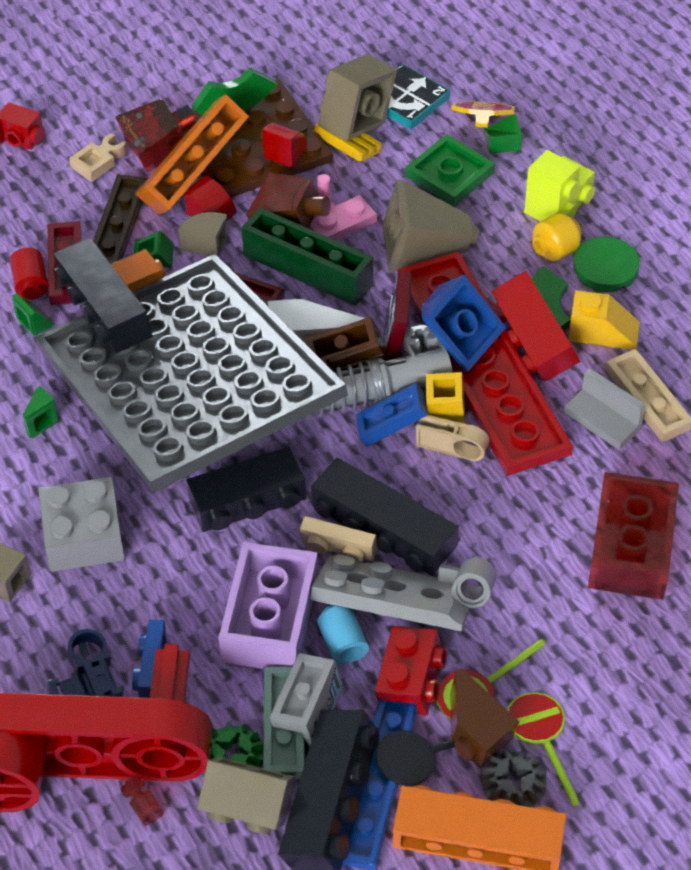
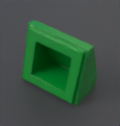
M158 231L134 243V254L146 249L154 260L158 259L162 263L163 267H172L174 243L162 231Z
M17 293L12 295L16 319L33 336H37L54 326V322L37 305Z
M41 386L37 387L23 413L25 428L29 438H35L59 420L55 399Z

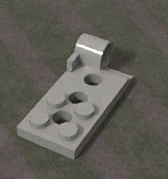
M329 555L312 585L310 600L462 631L469 609L481 607L489 600L496 580V572L491 563L476 557L464 561L460 568L441 564L438 577L394 569L389 564L382 562L370 564L355 561L353 557L348 555ZM466 579H476L482 586H472Z

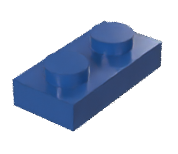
M415 382L356 414L359 439L367 447L427 416L424 393L419 385Z
M149 619L147 633L141 634L139 638L138 655L142 657L141 667L134 668L132 677L133 691H138L139 698L150 697L156 649H164V645L167 644L168 639L164 620Z

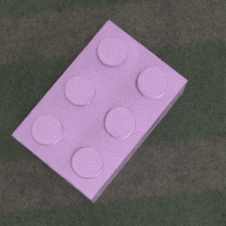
M248 542L242 543L218 637L221 663L264 669V667L293 666L298 653L303 651L313 601L310 600L312 585L319 574L318 552Z

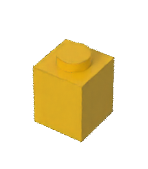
M462 372L426 374V405L428 415L465 424V395Z

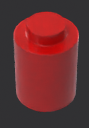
M21 248L15 251L10 257L15 293L29 300L43 296L48 290V281L41 252L34 248Z

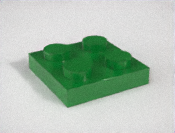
M447 134L405 167V177L452 206L459 203L495 173V163Z

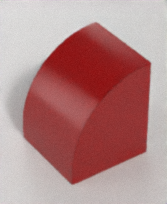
M269 123L262 130L264 158L292 168L307 149V139L302 132L276 123Z
M207 175L202 177L184 193L186 213L190 217L205 212H217L227 214L228 221L237 213L236 207L226 190Z

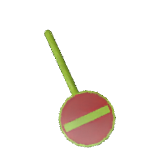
M538 692L524 693L514 698L507 709L519 721L514 736L526 743L544 745L571 804L578 806L579 799L550 742L563 731L565 723L563 708L554 698Z

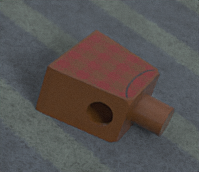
M268 173L246 215L249 220L260 207L309 228L315 216L329 215L331 203L327 196L318 195L310 178Z

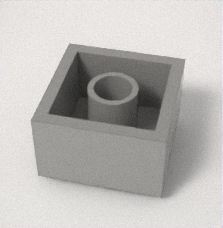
M112 477L38 488L45 550L51 572L125 560Z

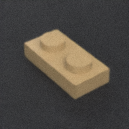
M304 516L300 532L303 544H306L310 550L322 554L327 553L329 550L341 555L351 556L355 561L363 562V560L374 561L378 551L375 534Z

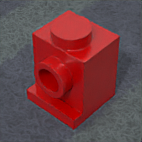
M10 102L0 111L1 145L4 141H7L12 146H21L32 150L35 145H39L43 141L45 130L40 112Z

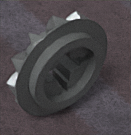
M505 749L502 754L496 757L491 756L489 762L483 768L482 788L490 801L506 799L516 805L533 807L541 800L546 790V770H543L540 766L538 757L531 758L525 754L523 749L518 753L509 752ZM509 767H512L517 776H524L521 778L519 791H517V787L514 786L511 780H505L508 778Z

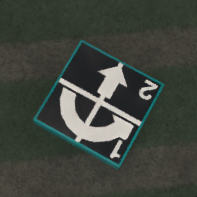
M402 64L397 68L387 116L412 130L450 98V90Z

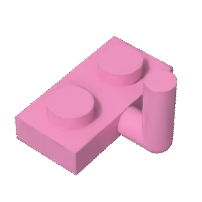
M321 174L317 177V193L319 196H327L330 199V177L326 174ZM361 195L338 205H335L330 199L331 209L329 215L315 216L308 229L333 240H338L377 222V214Z

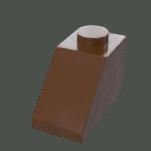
M460 668L455 673L450 690L451 740L455 741V748L462 758L472 761L481 769L489 762L491 756L498 754L513 740L519 721Z

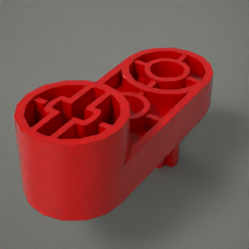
M165 644L164 649H156L149 698L0 693V812H18L31 808L39 801L42 777L181 782L196 778L205 772L208 760H210L213 724L206 713L193 705L185 703L190 663L189 650H179L176 644Z

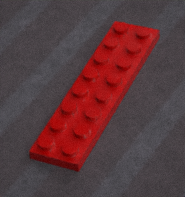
M459 251L397 269V273L398 270L410 271V274H412L410 302L423 325L426 324L422 320L421 305L440 284L462 275L467 277L492 309ZM505 329L467 372L463 371L448 352L452 372H462L465 402L479 428L484 430L489 436V446L506 476L572 455L573 445Z

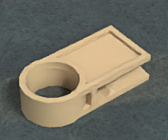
M431 415L421 418L420 423L416 425L417 447L471 461H479L484 457L490 441L487 433L479 427ZM464 441L472 442V443H474L475 445L467 444V443L464 442Z

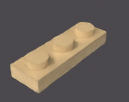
M636 349L606 361L605 371L615 384L645 404L643 419L661 442L691 430L690 415Z

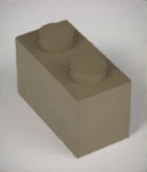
M215 757L208 760L197 809L208 812L207 818L213 821L231 823L232 819L247 822L246 828L251 831L270 834L271 829L277 830L284 825L295 777L226 758Z

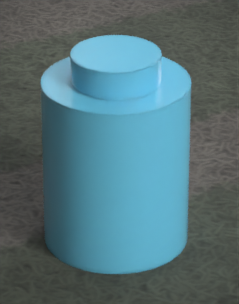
M336 605L327 606L318 617L317 624L332 660H335L337 665H344L362 659L368 653L369 646L354 610Z

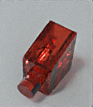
M161 99L115 117L124 137L147 173L158 168L183 139L184 134L181 129L196 122V118L188 104L171 113L164 100Z

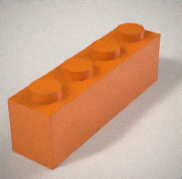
M226 94L214 101L135 194L158 215L169 211L249 116Z
M415 785L413 787L401 786L393 826L392 848L518 870H558L566 813L557 812L555 809L547 806H537L535 808L520 806L506 799H496L494 801L479 799L465 792L443 793L434 791L432 788L424 785Z

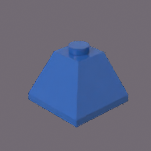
M465 275L440 284L421 305L422 320L464 372L469 371L506 328Z

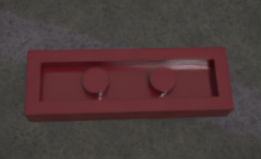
M80 221L47 224L48 292L50 305L71 304L66 285L61 287L54 276L53 268L57 267L53 253L82 241Z

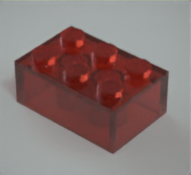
M604 472L588 588L660 600L664 599L670 569L679 483Z

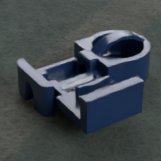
M83 629L74 633L68 643L67 655L68 661L75 672L71 673L72 678L59 681V678L49 680L48 693L60 695L57 686H59L63 695L105 696L109 694L111 697H123L124 686L117 688L108 667L111 663V655L104 636L92 629ZM86 642L99 646L101 649L99 656L93 659L87 658L90 654ZM76 645L79 647L82 658L74 653Z

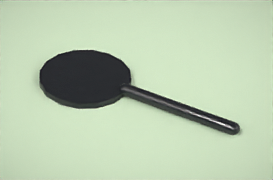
M407 730L395 731L385 736L378 744L375 756L377 768L386 779L396 782L397 785H418L426 781L432 774L436 761L434 753L454 748L455 741L449 740L431 746L418 733L411 731L408 733Z

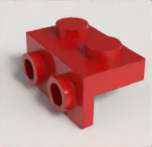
M392 626L374 691L377 700L416 704L419 715H428L430 703H435L438 698V671L445 668L447 661V648L442 646L437 630Z

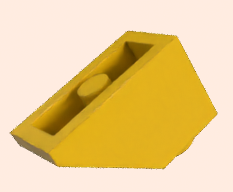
M575 290L569 341L637 350L640 325L638 319L609 294Z

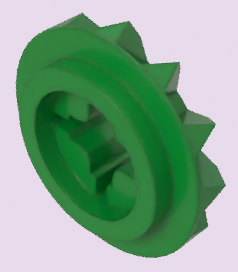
M228 722L223 728L218 730L213 728L210 759L215 757L226 758L223 748L230 749L238 741L241 755L233 754L229 760L261 768L264 745L260 740L258 732L254 733L249 730L245 723L240 727L232 726Z

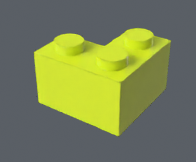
M546 150L528 167L524 213L540 222L556 213H563L574 218L577 208L582 203L588 204L595 194L596 188L593 186L595 172L565 156L561 157Z

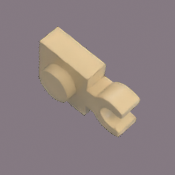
M113 133L103 138L100 146L92 142L70 157V168L93 182L115 166L114 159L126 155V142L122 141L116 145L115 135Z

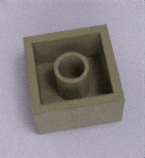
M370 54L363 55L330 69L326 77V90L324 100L320 105L321 114L318 125L345 141H350L363 133L383 125L386 120L397 69Z

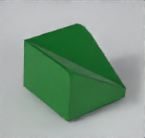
M516 114L510 115L484 129V136L490 154L521 150L522 133Z

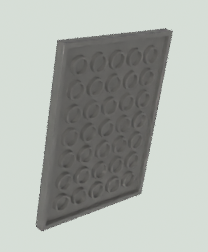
M215 253L132 292L147 311L153 335L148 340L115 354L108 343L102 344L96 335L94 324L88 325L83 315L35 337L42 353L153 493L348 396L346 384Z

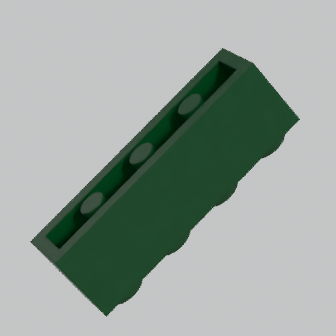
M259 207L241 228L244 256L356 306L373 285L372 256Z

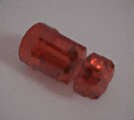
M141 777L129 778L122 786L121 792L125 798L134 797L130 802V806L143 825L148 826L160 819L164 814V810L149 789L141 791L145 785Z

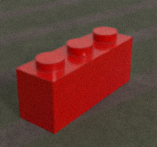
M527 271L522 272L491 291L497 301L492 308L502 323L508 320L512 328L506 332L516 349L521 346L524 347L527 354L521 356L531 375L538 371L544 382L580 362L572 345Z

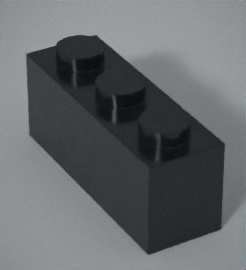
M290 447L186 479L188 499L202 532L212 529L216 531L223 530L231 523L246 518L257 519L263 516L265 512L280 507L291 508L306 499L305 478Z

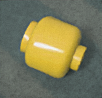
M556 213L535 225L532 233L533 248L538 255L546 260L558 261L578 249L582 235L581 227L573 217L563 213Z

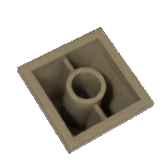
M403 180L396 181L382 223L389 272L457 251L461 254L468 251L470 244L476 243L478 228L477 225L472 224L469 214Z

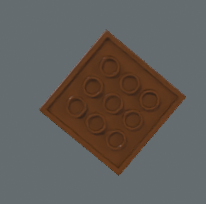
M279 78L275 79L277 83L275 88L262 101L244 111L249 116L200 174L202 177L207 175L219 183L230 197L260 188L268 173L294 176L333 162L332 152L320 135L314 132L315 128ZM190 108L192 113L183 118L180 117L179 113L172 114L177 122L174 129L181 140L203 115L195 112L193 108ZM269 123H276L305 134L307 149L292 168L264 158L262 130Z

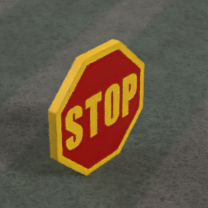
M468 101L453 102L451 110L476 115L475 127L488 128L489 116L514 115L515 106L492 102Z

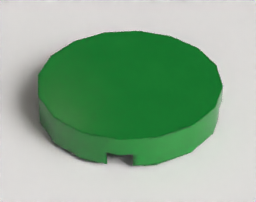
M597 237L582 243L575 251L573 271L580 278V282L584 286L595 291L610 293L618 291V288L624 286L627 288L633 284L638 277L640 259L636 250L627 242L612 237Z

